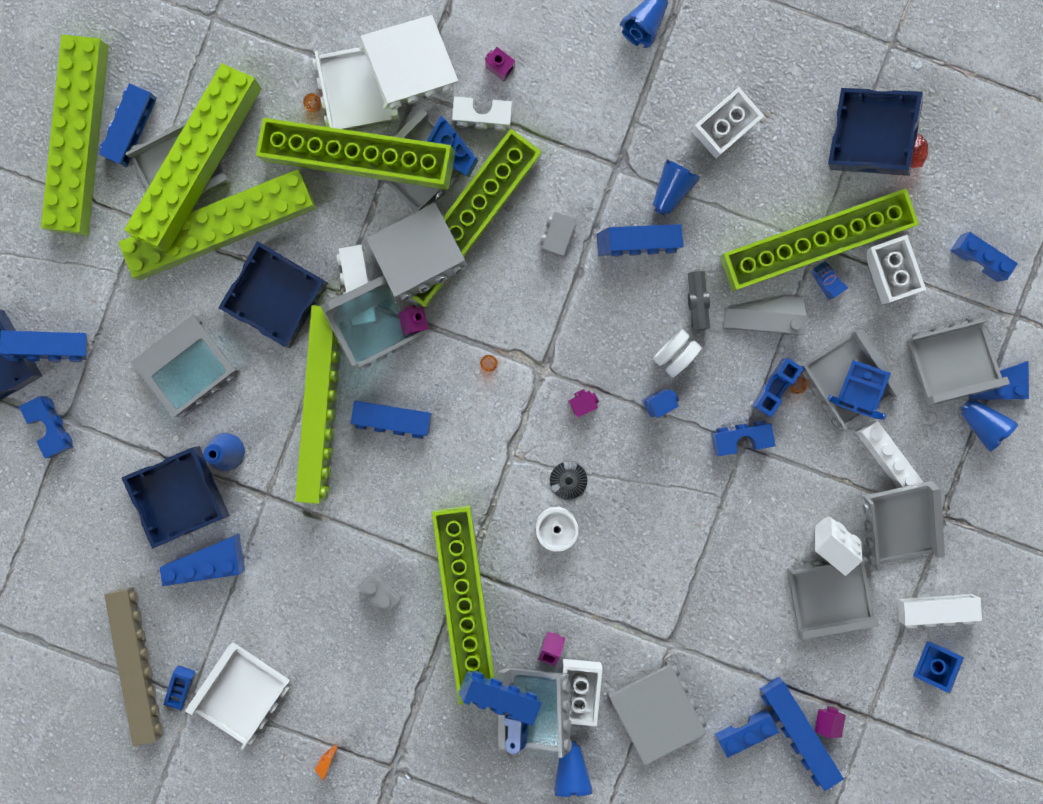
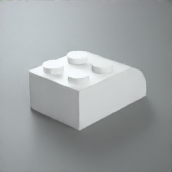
M738 87L702 118L691 131L713 157L717 159L752 129L764 115Z
M907 235L873 246L867 250L868 266L882 304L926 290Z
M828 516L815 526V551L843 575L849 574L863 561L860 539L854 534L849 533L840 522H836Z
M563 659L562 673L568 674V680L570 681L569 700L571 708L569 720H571V724L597 726L603 670L601 662Z

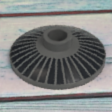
M562 462L550 474L551 489L562 499H575L583 494L587 487V474L575 462ZM566 478H572L573 481L570 485L565 483Z

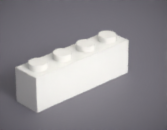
M362 245L339 248L337 262L339 266L342 265L343 273H340L342 285L345 284L346 292H343L345 294L370 282L365 250ZM375 306L349 318L348 322H352L353 326L376 323Z
M869 420L855 431L897 488L923 483L922 479L878 420Z
M973 594L897 599L898 620L907 628H917L918 625L924 624L926 627H936L940 623L954 626L956 622L971 625L975 624V621H982L981 598Z

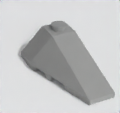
M781 296L725 308L723 328L794 336L804 335L807 316L804 298Z

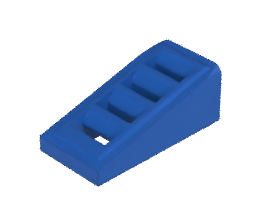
M182 666L175 668L163 705L182 711L195 675L194 670ZM171 696L176 697V698H179V699H181V700L178 701V700L172 699Z

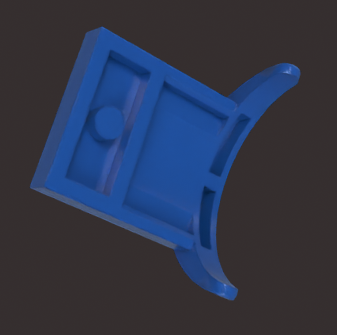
M852 360L839 397L829 395L828 400L853 412L884 420L886 414L877 412V408L891 373Z

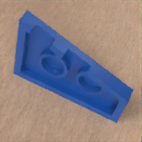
M440 116L426 142L451 145L456 151L453 168L470 177L479 160L443 116Z
M1029 361L1000 370L1002 378L1008 377L1009 385L971 395L969 400L1029 399Z

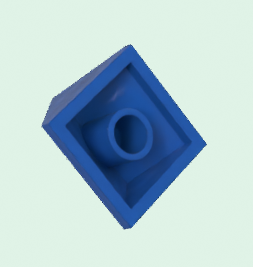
M927 641L913 676L947 693H951L964 657L952 650Z

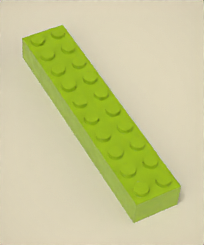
M61 34L41 228L50 232L89 236L109 48L100 38Z
M221 63L124 231L133 238L165 254L168 253L262 90L254 77Z
M263 118L256 156L268 163L449 190L456 151L451 145Z
M510 128L443 217L464 258L541 158L542 151L512 128ZM448 279L444 283L431 286L424 293L414 295L412 299L424 308H427Z
M296 169L191 212L167 254L132 236L119 241L118 244L132 278L141 281L316 210L317 207L303 173Z
M907 188L728 251L719 257L731 291L734 292L919 225Z
M314 305L311 307L295 502L319 504L329 496L327 478L331 476V467H328V464L333 454V448H330V440L334 439L332 421H335L336 410L333 409V405L337 401L338 395L337 390H335V383L339 381V371H336L337 363H340L341 353L338 352L339 342L321 306Z
M471 505L432 511L459 705L465 704L461 700L459 690L467 671L472 673L474 670L481 672L485 675L484 678L490 680L492 677L495 678Z

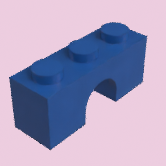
M971 232L960 235L950 250L965 261L971 260L983 266L982 272L996 282L1008 280L1018 265L1017 262Z
M782 358L751 407L766 417H772L782 403V395L790 385L795 383L804 368L789 358Z
M661 389L641 400L650 417L659 418L679 407L677 403L679 398L670 389Z
M39 396L19 406L27 424L42 421L46 426L45 436L36 441L44 458H53L73 448L72 438L64 430L63 420L56 414L54 402L48 396Z
M765 420L754 422V426L747 427V424L735 425V429L728 430V427L717 428V432L711 433L716 456L738 453L737 442L743 436H747L751 440L752 449L758 450L776 446L772 424L766 423Z
M766 709L750 716V721L742 727L733 728L731 725L715 733L727 758L779 733L771 715Z

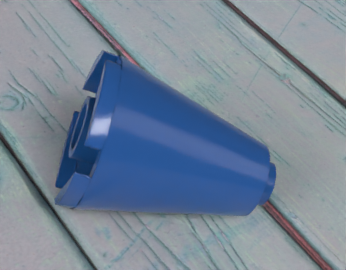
M644 0L622 19L620 27L622 26L623 36L636 46L642 44L644 45L643 48L651 47L667 9L668 0Z
M667 159L664 163L653 206L656 207L654 211L663 216L665 213L670 214L696 185L700 176L690 173V170Z
M975 399L972 402L968 400L961 407L963 410L961 412L962 416L990 452L997 448L1018 427L1016 421Z
M230 433L215 435L204 450L205 460L221 471H230L237 468L242 463L245 454L243 442L239 437Z
M571 741L572 747L570 752L563 758H559L554 788L555 796L571 797V795L586 796L592 794V785L581 747L576 745V741Z

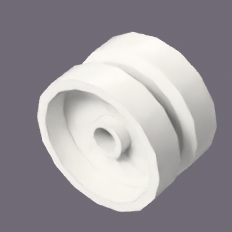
M683 329L679 330L652 359L659 366L665 365L671 360L665 369V372L671 378H674L684 370L702 348L696 341H691L683 347L689 339V335Z
M559 506L550 507L544 510L537 518L535 524L536 535L540 544L546 549L554 552L564 551L575 543L578 536V524L573 514L567 509ZM555 526L560 527L559 532L553 530Z

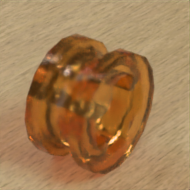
M309 93L303 99V104L309 112H318L322 107L321 100L315 93ZM314 98L317 104H314V107H311L310 104H308V102H311Z
M485 355L480 361L481 368L487 372L494 371L498 366L497 358L493 355ZM485 359L494 360V363H492L494 364L493 368H486L484 366L486 363L484 362Z
M798 377L796 381L802 383L801 389L794 388L793 385L788 387L790 392L801 394L807 389V382L804 378Z

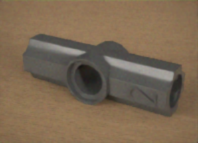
M705 271L688 273L689 310H691L693 330L710 329V296L706 288Z

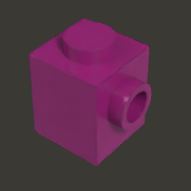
M498 47L494 51L490 50L484 59L485 68L502 81H505L515 67V60Z
M416 305L404 307L405 310L398 313L403 335L428 330L424 307L416 308Z
M584 389L574 393L575 397L568 400L576 418L597 409V403H599L595 392L591 394L590 390L585 392Z
M547 632L542 641L537 660L556 666L562 654L565 638L556 633Z
M827 706V709H818L815 732L830 739L842 738L846 715L838 712L839 709Z

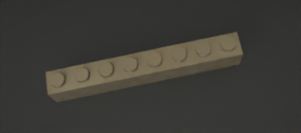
M134 587L110 591L104 594L132 745L138 746L154 743L162 737L163 726L159 723L158 718L159 706L155 702L156 689L152 686L151 681L152 669L148 665L149 652L145 648L144 643L145 631L141 627L142 615L137 606L138 594Z

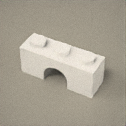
M454 96L453 124L459 128L475 126L479 130H486L488 127L495 128L494 130L506 131V129H510L512 101L493 100L491 110L487 114H479L474 110L473 98Z

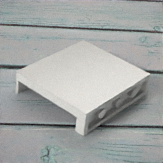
M432 15L361 35L358 40L359 49L365 51L385 101L384 109L390 108L394 110L406 102L413 104L419 101V98L426 97L428 99L434 97L440 91H443V93L450 92L458 82Z
M358 47L319 55L318 51L315 52L316 59H313L315 71L319 72L317 84L319 90L322 89L323 96L320 99L323 109L326 108L327 115L324 116L326 127L349 130L400 120L398 108L394 110L383 108L385 101L364 50H360Z
M232 643L227 647L185 711L190 715L194 712L198 713L243 743L241 749H244L247 744L251 746L257 737L254 733L258 728L262 729L268 719L265 717L268 712L272 714L278 706L276 700L279 696L283 698L289 689L286 685L290 680L235 643Z

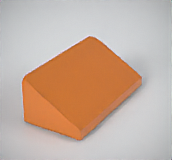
M336 745L326 751L315 766L314 770L322 780L325 779L337 750Z

